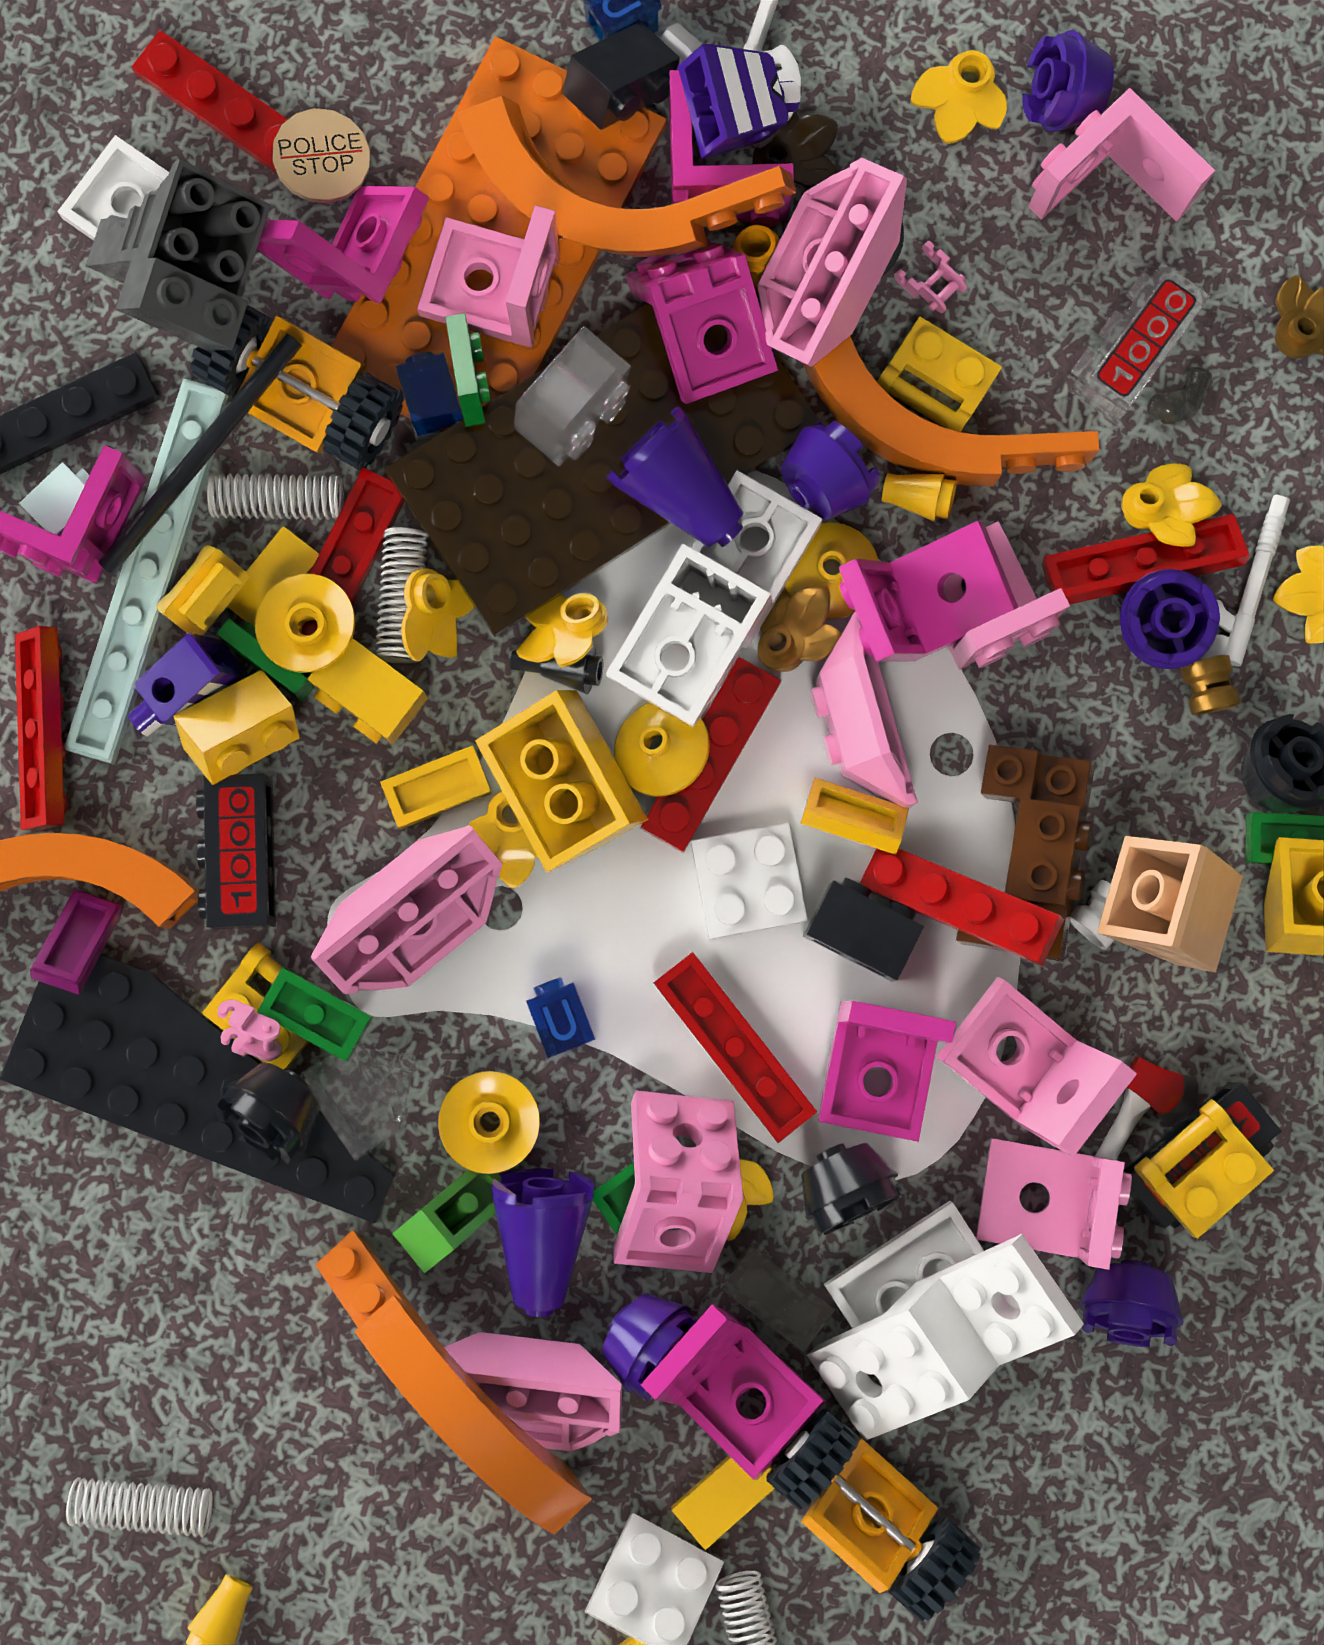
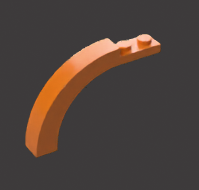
M501 95L457 113L466 139L478 162L493 184L514 206L530 219L535 205L554 210L558 235L587 247L612 254L633 257H662L709 246L704 231L705 226L708 227L709 231L719 230L737 222L736 215L754 209L756 214L773 211L785 204L784 197L796 193L791 173L781 166H777L691 199L664 207L651 209L608 207L594 203L578 194L553 172L536 149L526 128L519 104Z
M851 336L812 367L803 363L819 397L841 425L852 432L863 445L875 454L915 474H945V479L956 480L958 485L994 487L1002 475L1001 467H1006L1007 472L1011 474L1033 472L1036 470V466L1055 465V469L1060 472L1077 471L1085 468V463H1090L1099 452L1098 431L976 435L958 432L929 422L907 410L877 383L857 353Z
M43 833L0 840V892L18 885L37 881L74 880L87 882L120 895L138 907L158 927L171 929L198 902L200 889L186 876L142 851L106 839L80 834Z
M352 1230L315 1264L358 1327L354 1332L384 1373L434 1432L499 1496L529 1520L554 1535L592 1500L567 1463L548 1451L522 1430L460 1367L415 1311L362 1235Z

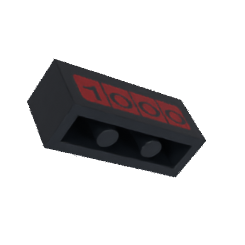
M265 774L231 775L212 785L206 776H203V789H198L196 792L197 816L199 819H204V839H199L197 842L198 866L200 869H205V889H200L198 893L199 916L201 919H206L207 928L216 930L276 927L273 779Z
M1228 1082L1190 1113L1187 1118L1178 1123L1124 1168L1123 1172L1132 1176L1130 1197L1152 1224L1164 1229L1169 1225L1172 1228L1182 1225L1138 1175L1134 1166L1145 1157L1153 1158L1201 1115L1199 1109L1210 1099L1214 1100L1224 1109L1231 1118L1232 1123L1262 1157L1273 1149L1274 1144L1271 1140L1282 1131L1243 1083ZM1215 1131L1211 1133L1165 1174L1167 1181L1171 1185L1175 1183L1222 1141L1221 1137Z

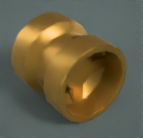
M1229 655L1202 659L1180 668L1183 682L1190 685L1192 696L1188 702L1192 716L1217 712L1241 704L1238 689L1231 685L1229 677L1233 671Z

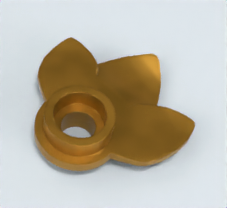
M1294 275L1282 285L1275 300L1281 316L1276 326L1275 343L1278 349L1290 358L1299 359L1314 353L1324 356V287L1314 292L1299 275Z
M806 587L794 593L791 598L786 591L782 590L760 627L763 635L758 642L757 653L761 662L768 669L777 672H789L796 669L803 661L818 662L831 654L842 633L833 626L825 624L831 600L830 591L827 587ZM787 641L783 649L774 651L780 643Z

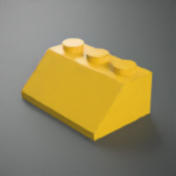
M556 690L475 740L546 873L610 843L648 820L577 690Z
M1282 837L1277 839L1264 900L1266 952L1324 956V840Z

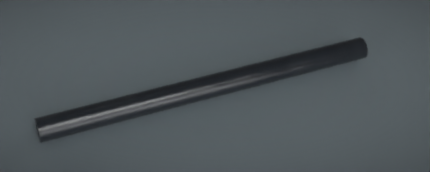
M288 333L284 335L98 561L105 570L113 575L118 571L301 349L302 345Z

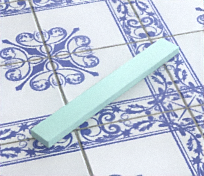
M183 378L142 508L232 400V395L228 396L212 386ZM214 454L123 563L65 743V750L113 765L116 763L129 722L128 713L133 710L138 694L135 683L144 675L163 616L157 610L156 605L171 591Z

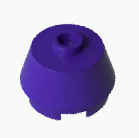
M1074 30L1066 31L1055 37L1043 36L1034 48L1027 67L1035 69L1031 95L1022 94L1023 109L1027 119L1030 122L1040 123L1049 132H1055L1080 126L1095 110L1102 115L1108 104L1113 87L1114 67L1111 56Z
M819 420L812 427L802 428L781 465L783 480L794 501L799 506L822 518V520H828L865 506L869 501V495L880 485L877 467L871 468L868 471L865 463L857 453L863 447V444L840 423L833 421L826 427Z
M1175 569L1158 570L1138 580L1124 598L1120 612L1121 632L1129 649L1141 661L1161 669L1182 668L1199 660L1212 646L1220 622L1218 602L1210 588L1196 576Z
M1122 1260L1121 1263H1110L1109 1270L1097 1268L1079 1304L1080 1310L1083 1311L1082 1322L1084 1325L1082 1330L1084 1332H1094L1095 1327L1108 1330L1107 1341L1123 1345L1150 1347L1151 1337H1164L1163 1344L1173 1346L1177 1342L1178 1327L1184 1323L1173 1278L1163 1271L1152 1268V1265L1138 1260Z
M646 1293L636 1298L629 1306H624L615 1315L610 1323L609 1333L603 1344L602 1353L626 1392L635 1391L646 1401L651 1400L652 1396L641 1384L698 1321L690 1315V1307Z

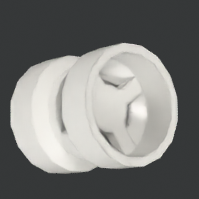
M1100 880L1090 891L1091 899L1088 901L1089 906L1078 905L1071 912L1070 923L1090 942L1106 950L1114 940L1098 934L1097 931L1111 884L1105 880Z

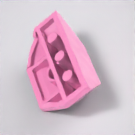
M860 158L850 164V168L830 176L803 193L757 285L762 316L767 331L765 336L768 346L812 367L853 333L900 241L907 185L905 176Z
M854 612L816 679L817 687L810 689L817 717L825 716L830 735L824 736L827 757L831 765L839 764L842 776L886 801L898 804L903 808H911L918 803L879 662H876L875 657L870 656L865 651L859 637V629L862 628L857 613Z
M471 826L417 840L339 904L311 955L312 960L343 994L357 993L358 990H385L409 987L487 922L494 897L497 876L500 875L502 863Z
M478 1332L444 1347L480 1389L511 1420L546 1449L572 1452L595 1443L606 1435L612 1436L620 1432L622 1384L580 1344Z

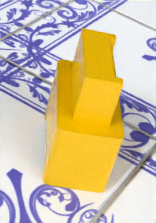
M206 545L173 589L158 602L156 608L185 633L203 636L246 584L250 576L221 550Z

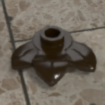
M795 111L787 124L775 134L771 142L762 148L756 147L753 153L752 165L793 163L794 183L806 188H812L838 173L835 165L824 156L836 139L838 124L835 120L819 114L806 115L799 119ZM779 156L784 158V160L774 162L769 157Z

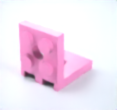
M1129 88L1102 115L1097 110L1093 111L1077 128L1075 134L1079 137L1068 147L1060 143L1048 154L1041 164L1044 170L1032 184L1035 192L1028 207L1042 220L1109 156L1177 222L1190 210L1215 170Z
M535 205L525 239L446 217L417 308L419 316L446 323L445 316L465 313L470 331L532 348L535 341L534 331L540 311H544L549 295L548 285L554 265L558 266L560 259L555 211ZM475 270H486L493 275L494 279L490 287L483 291H475L466 285L467 277Z
M999 521L987 526L986 529L1019 608L969 630L961 641L948 646L959 670L975 661L978 668L987 666L1006 656L1005 652L1015 646L1014 643L1021 641L1023 647H1027L1051 635V630L1061 625L1058 618L1070 607L1062 588L1038 599L1036 598ZM957 573L950 575L945 580L943 586L945 597L953 603L959 601L964 596L961 587L963 577Z
M999 977L995 979L955 1031L953 1042H947L936 1056L1021 1127L1072 1157L1076 1155L1137 1074L1123 1061L1077 1041L1006 980ZM1007 1036H1014L1017 1044L1014 1055L1006 1061H999L996 1053L999 1042Z
M635 1090L631 1102L635 1186L613 1246L614 1264L713 1273L743 1200L734 1101ZM675 1137H687L697 1146L692 1148L684 1147ZM673 1228H680L679 1230H668Z
M991 1138L976 1239L1001 1244L1023 1234L1033 1250L1079 1258L1087 1266L1109 1270L1111 1258L1119 1259L1122 1251L1124 1227L1118 1226L1116 1219L1118 1205L1127 1206L1132 1176L1123 1172L1125 1162L1079 1153L1072 1157L1062 1150ZM1029 1183H1040L1048 1191V1204L1039 1212H1029L1020 1203V1192Z

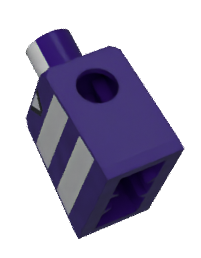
M702 44L678 65L701 158L713 157L766 140L787 124L788 112H794L799 107L801 96L798 85L794 81H779L774 58L767 52Z
M188 633L136 681L135 688L144 701L128 713V718L140 733L148 737L163 724L176 726L173 715L241 681L249 675L222 640Z

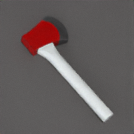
M1135 1056L1129 1067L1137 1074L1125 1089L1124 1100L1119 1114L1095 1156L1117 1160L1136 1124L1149 1108L1156 1113L1167 1127L1176 1125L1187 1118L1194 1109L1198 1098L1197 1077L1166 1070L1141 1057Z

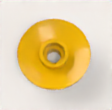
M828 522L821 524L784 588L791 598L794 593L806 587H827L831 597L827 619L833 620L853 615L856 610L851 609L842 596L840 582L844 580L841 573L839 572L836 575L826 573L823 569V563L826 560L834 559L842 566L854 559L878 561V557L870 541L861 532L845 524Z
M315 574L294 575L275 584L261 600L255 617L256 637L265 655L281 668L299 673L315 672L337 661L350 645L355 630V613L346 593L332 580ZM308 621H316V631L311 635H303V625Z
M648 703L635 710L622 724L615 740L614 758L629 786L637 792L656 797L672 795L693 783L704 769L710 750L709 733L701 717L693 728L656 705ZM657 736H662L661 745L656 749H649L651 741Z
M494 1071L475 1073L455 1084L445 1096L438 1118L439 1135L447 1153L464 1168L485 1174L509 1170L523 1161L533 1149L540 1128L538 1106L527 1087L510 1075ZM486 1112H494L499 1116L500 1125L495 1131H487L481 1124V1118Z

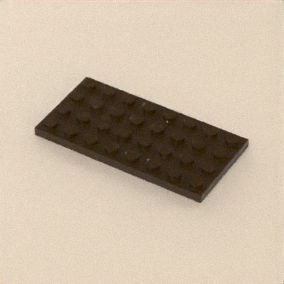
M647 303L483 406L485 423L466 427L465 421L462 419L387 466L385 473L493 636L496 637L672 524L612 485L606 478L611 469L618 475L624 471V463L620 459L658 421L662 420L664 424L669 426L676 420L670 413L671 410L679 406L686 413L727 484L730 483L737 470L748 475L790 448L801 429L808 426L812 427L819 419L774 351L773 355L778 371L688 404L682 402L653 306ZM713 325L706 331L704 345L707 351L717 352L725 346L728 335L723 325Z

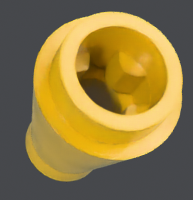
M887 473L883 486L882 502L893 504L933 522H936L937 518L948 520L954 502L957 481L945 479V474L896 475Z
M226 1574L220 1586L187 1627L191 1633L186 1644L236 1645L247 1601L253 1586L235 1576Z

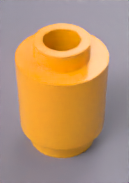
M752 225L742 230L736 237L732 250L745 254L756 292H758L757 285L780 241L778 235L773 230L762 225Z

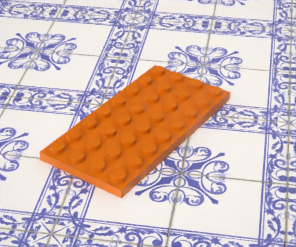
M496 36L416 185V188L428 196L429 199L422 212L420 227L411 236L403 253L399 272L391 279L381 303H374L361 294L358 302H354L332 344L333 347L367 365L363 374L369 373L403 393L404 401L401 404L403 405L401 415L411 420L413 418L423 422L425 426H431L441 432L464 419L457 393L447 324L419 316L417 308L445 218L447 217L520 239H525L531 220L514 206L490 180L466 139L457 113L501 95L519 104L528 133L536 149L553 172L571 189L586 199L608 207L622 209L626 206L667 126V118L643 108L637 111L630 119L618 121L600 130L562 94L567 70ZM558 235L560 259L558 266L554 265L548 285L549 295L544 311H540L534 331L535 341L532 348L480 333L485 362L476 363L477 372L486 371L491 401L541 370L602 252L601 250L587 247ZM475 270L467 277L466 285L472 290L483 291L491 286L494 277L486 270ZM484 402L482 405L485 406L489 402Z

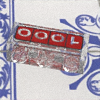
M1163 262L1152 277L1143 272L1126 295L1128 299L1133 301L1124 315L1115 310L1098 335L1105 339L1104 343L1096 353L1087 348L1070 373L1076 376L1077 380L1069 390V393L1117 425L1211 295Z

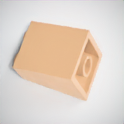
M1125 836L1097 933L1179 966L1216 972L1243 876L1210 849L1202 845Z

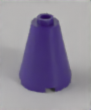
M678 406L670 411L676 420L669 426L664 424L662 420L658 421L620 459L624 463V471L618 475L611 469L606 478L612 485L705 546L710 547L717 542L721 547H724L743 529V525L739 520L743 516L744 511L686 413Z
M519 1169L502 1173L500 1183L495 1179L492 1181V1197L513 1303L517 1307L522 1308L523 1313L528 1316H550L553 1314L554 1309L560 1308L564 1304L594 1199L595 1184L590 1178L579 1173L569 1171L568 1181L553 1178L554 1169Z

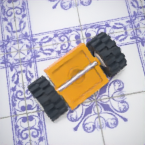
M248 304L233 350H205L200 347L193 350L192 357L195 359L191 362L192 375L224 394L234 396L286 333L291 335L302 345L301 349L249 410L248 414L317 453L326 451L361 471L362 467L366 469L368 464L371 465L375 461L376 454L379 455L381 453L383 444L390 438V431L392 427L396 426L399 420L397 416L403 408V405H401L404 401L403 393L369 373L363 374L367 365L282 317L276 316L274 321H271L272 318Z
M827 1408L821 1409L818 1414L814 1415L778 1456L779 1458L771 1465L772 1469L767 1473L766 1481L793 1506L801 1510L809 1506L812 1500L814 1501L801 1522L878 1593L887 1590L919 1621L929 1620L935 1612L937 1614L944 1609L945 1602L948 1601L950 1603L956 1597L955 1592L959 1587L963 1588L966 1584V1576L973 1573L976 1567L974 1563L980 1557V1553H978L981 1550L980 1547L947 1517L946 1519L942 1517L937 1523L933 1522L929 1525L939 1508L862 1438L859 1439L852 1430Z

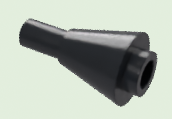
M592 645L590 651L581 660L566 667H560L555 657L549 661L537 663L520 658L516 652L517 650L512 651L510 658L511 670L541 673V676L587 695L590 693L593 685L599 686L601 683L604 662L602 656L596 655L594 645Z

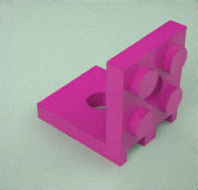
M670 70L669 129L672 204L691 199L777 166H781L790 172L794 182L793 163L693 166L691 116L679 70ZM792 195L784 197L785 204L773 211L756 214L755 210L751 209L736 215L737 222H750L751 225H762L768 228L776 226L780 221H787Z
M361 186L356 191L332 244L300 221L266 220L256 251L325 299H331L335 292L347 301L358 302L361 294H363L374 303H381L391 279L396 276L401 268L402 256L411 236L420 227L422 212L429 197L416 187Z
M707 239L708 247L683 253L668 260H665L664 256L644 259L636 264L638 271L625 275L630 293L653 306L680 398L685 404L778 371L772 348L766 342L765 332L767 331L745 254L724 247L721 243L711 244L709 239ZM713 325H723L728 335L725 346L717 352L707 351L704 345L706 331Z
M104 445L61 536L0 511V552L16 558L17 554L32 561L33 566L59 578L65 570L97 584L104 570L98 561L120 536L146 482V478L123 453Z
M976 521L890 563L854 559L838 567L844 580L840 582L842 596L851 609L856 610L862 628L859 629L861 643L865 651L870 656L875 657L876 662L917 661L961 641L969 630L1019 608L982 521ZM957 573L965 580L966 592L959 601L953 603L945 597L943 586L945 580L950 575Z
M857 1001L840 1002L817 1121L919 1142L937 1043L953 1042L956 1022ZM880 1066L890 1074L891 1086L884 1095L872 1096L865 1090L863 1079L869 1069Z
M711 1305L641 1384L655 1400L681 1406L753 1480H758L826 1403L737 1315L715 1305ZM756 1388L764 1394L766 1408L760 1417L748 1419L741 1412L740 1400L746 1391Z

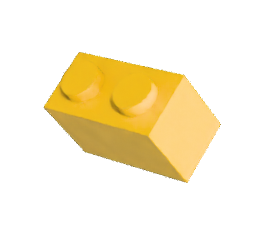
M353 638L347 650L337 661L324 669L312 672L307 679L318 689L313 698L336 715L344 708L357 718L353 727L375 744L383 737L393 745L428 700L427 695L421 688Z
M262 670L173 715L183 749L212 785L239 773L245 767L273 752L282 750L288 744L300 738L292 704Z

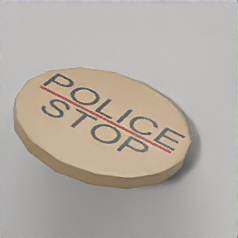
M313 108L296 113L281 125L274 139L273 164L279 179L293 194L309 202L329 204L346 199L362 186L369 172L370 149L364 133L350 118L334 110Z

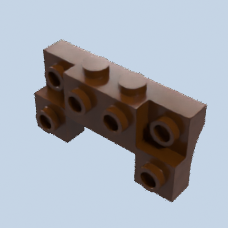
M989 745L981 794L986 799L1019 803L1005 893L1056 913L1064 919L1046 958L1064 962L1073 900L1080 901L1082 899L1085 885V871L1078 870L1081 850L1089 851L1093 835V822L1086 821L1095 766L1090 760L1041 755L1038 750ZM957 931L956 941L960 944L1005 951L961 931Z

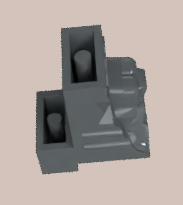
M177 159L157 191H150L145 195L141 207L134 206L131 208L127 218L110 215L108 218L100 220L86 267L124 283L115 310L205 350H233L248 304V300L241 298L271 204L181 159Z

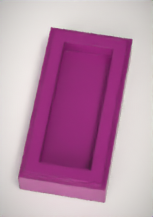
M74 889L30 968L31 979L79 995L122 915V905Z

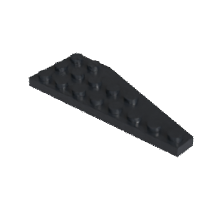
M101 954L79 995L40 981L38 982L0 1075V1080L369 1222L376 1223L378 1221L395 1173L325 1118L320 1111L318 1112L306 1150L298 1151L288 1164L281 1158V1153L277 1155L274 1161H271L241 1142L239 1138L243 1134L238 1130L231 1117L226 1122H221L218 1119L214 1106L224 1095L223 1087L261 1062L252 1055L246 1054L244 1057L232 1052L233 1039L230 1040L228 1045H223L221 1043L222 1031L207 1020L189 1002H186L171 990L154 973Z

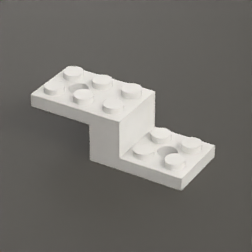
M738 470L728 486L744 511L743 516L739 520L743 525V529L724 547H721L717 542L707 547L698 540H695L692 547L684 543L682 544L605 674L609 679L693 728L741 647L749 648L822 524V518ZM749 527H761L769 535L768 544L759 551L752 552L745 549L740 542L742 533ZM672 644H681L690 652L688 664L679 671H670L661 663V655L664 649Z
M1020 1234L914 1283L884 1315L818 1344L807 1356L848 1415L852 1424L856 1427L864 1441L970 1400L1000 1365L1074 1336L1084 1323L1023 1234ZM1002 1294L1013 1296L1018 1302L1020 1309L1010 1306L1004 1300ZM868 1374H874L880 1380L882 1386L874 1383Z

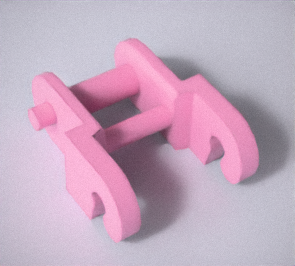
M927 241L922 246V249L938 266V270L925 283L923 281L918 283L912 277L907 280L905 278L906 273L902 269H899L894 274V278L914 299L920 294L930 304L928 306L930 310L934 311L936 309L939 313H944L946 311L944 302L956 290L965 292L967 285L964 281L965 277L962 274L958 275L948 265L950 257L941 249L935 252L933 250V243ZM942 276L949 284L936 295L930 287Z
M227 1000L219 1005L218 1016L220 1018H225L229 1011H234L228 1020L229 1025L233 1027L225 1029L221 1034V1043L223 1045H228L232 1038H236L231 1047L232 1052L244 1057L246 1054H249L261 1060L272 1061L281 1055L282 1045L276 1040L280 1034V1025L277 1021L256 1013L254 1007L237 1000Z

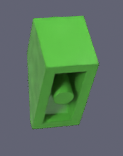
M467 1170L392 1233L424 1273L456 1249L496 1213L492 1197V1181L495 1179L500 1183L501 1177L498 1173L485 1174Z

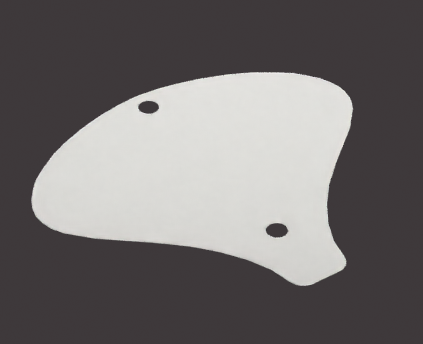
M756 470L746 475L796 503L790 495L786 484L778 479ZM833 518L822 520V523H839ZM670 524L561 594L567 598L580 593L591 594L605 605L608 613L606 627L602 632L593 637L592 644L596 648V655L603 657L604 667L601 683L599 686L593 685L588 695L579 691L578 693L613 757L615 740L622 724L635 710L651 702L609 679L605 674L682 544L684 543L692 547L696 540L673 524ZM757 526L747 528L740 538L742 546L752 552L762 550L769 541L768 533L763 528ZM829 559L823 563V569L826 573L836 575L840 572L838 567L841 565L838 561ZM853 615L841 619H826L825 624L831 625L843 633ZM759 629L749 648L741 647L703 711L701 718H704L738 657L766 671L782 682L691 841L789 823L808 918L807 922L709 940L691 841L685 852L681 853L641 830L642 824L610 843L547 873L539 858L536 857L530 876L517 889H512L519 895L523 911L519 921L511 928L496 930L484 924L409 987L385 990H358L357 993L349 994L353 1003L359 1009L375 1017H394L431 1011H450L492 1015L550 1030L542 1009L547 1006L556 1031L562 1035L568 1034L571 1030L569 1019L562 1004V1000L566 999L576 1024V1031L571 1037L572 1039L616 1056L685 1096L734 1101L736 1127L773 1150L812 1167L819 1163L816 1156L833 1146L844 1143L846 1149L862 1143H868L899 1174L895 1178V1180L918 1174L938 1161L957 1143L976 1115L985 1096L936 1057L947 1043L938 1042L919 1142L817 1121L840 1002L857 1001L955 1021L956 1031L997 977L1006 980L1017 990L1020 957L1007 951L960 944L956 941L958 930L917 913L913 921L923 925L924 928L898 981L891 982L803 937L829 883L834 880L842 884L844 878L860 883L876 850L874 847L800 824L814 777L867 795L880 797L842 776L839 764L831 765L828 760L824 745V736L830 735L825 716L817 717L810 689L817 687L816 679L828 657L818 662L803 661L796 669L789 672L772 671L758 657V642L763 635ZM787 641L780 643L774 651L783 649ZM681 644L669 645L661 655L662 665L670 671H679L685 668L690 659L689 650ZM948 647L917 661L879 662L918 803L909 808L899 849L1005 892L1016 825L1011 802L986 799L981 794L988 746L997 745L973 689L962 670H959ZM525 671L503 723L556 690L575 689L541 676V673ZM943 734H960L969 741L973 748L972 764L967 771L960 775L948 776L941 774L931 763V745L936 738ZM662 736L654 738L649 745V749L658 748L662 743ZM482 757L480 763L492 794L442 813L432 827L418 840L467 827L474 819L487 814L490 801L502 790L484 757ZM631 788L647 817L657 797L642 794ZM511 806L507 807L503 813L504 820L511 824L518 822ZM377 873L349 888L334 901L328 914L327 924H329L339 904ZM497 876L496 886H495V887H498V886L508 887V886L499 878V876ZM871 893L869 896L870 899L886 907L889 903V900ZM692 952H694L818 1111L779 1143L771 1136L653 984V982ZM1006 1037L997 1046L996 1053L999 1061L1003 1054ZM880 1066L869 1069L863 1079L864 1088L872 1096L884 1095L891 1086L890 1074Z

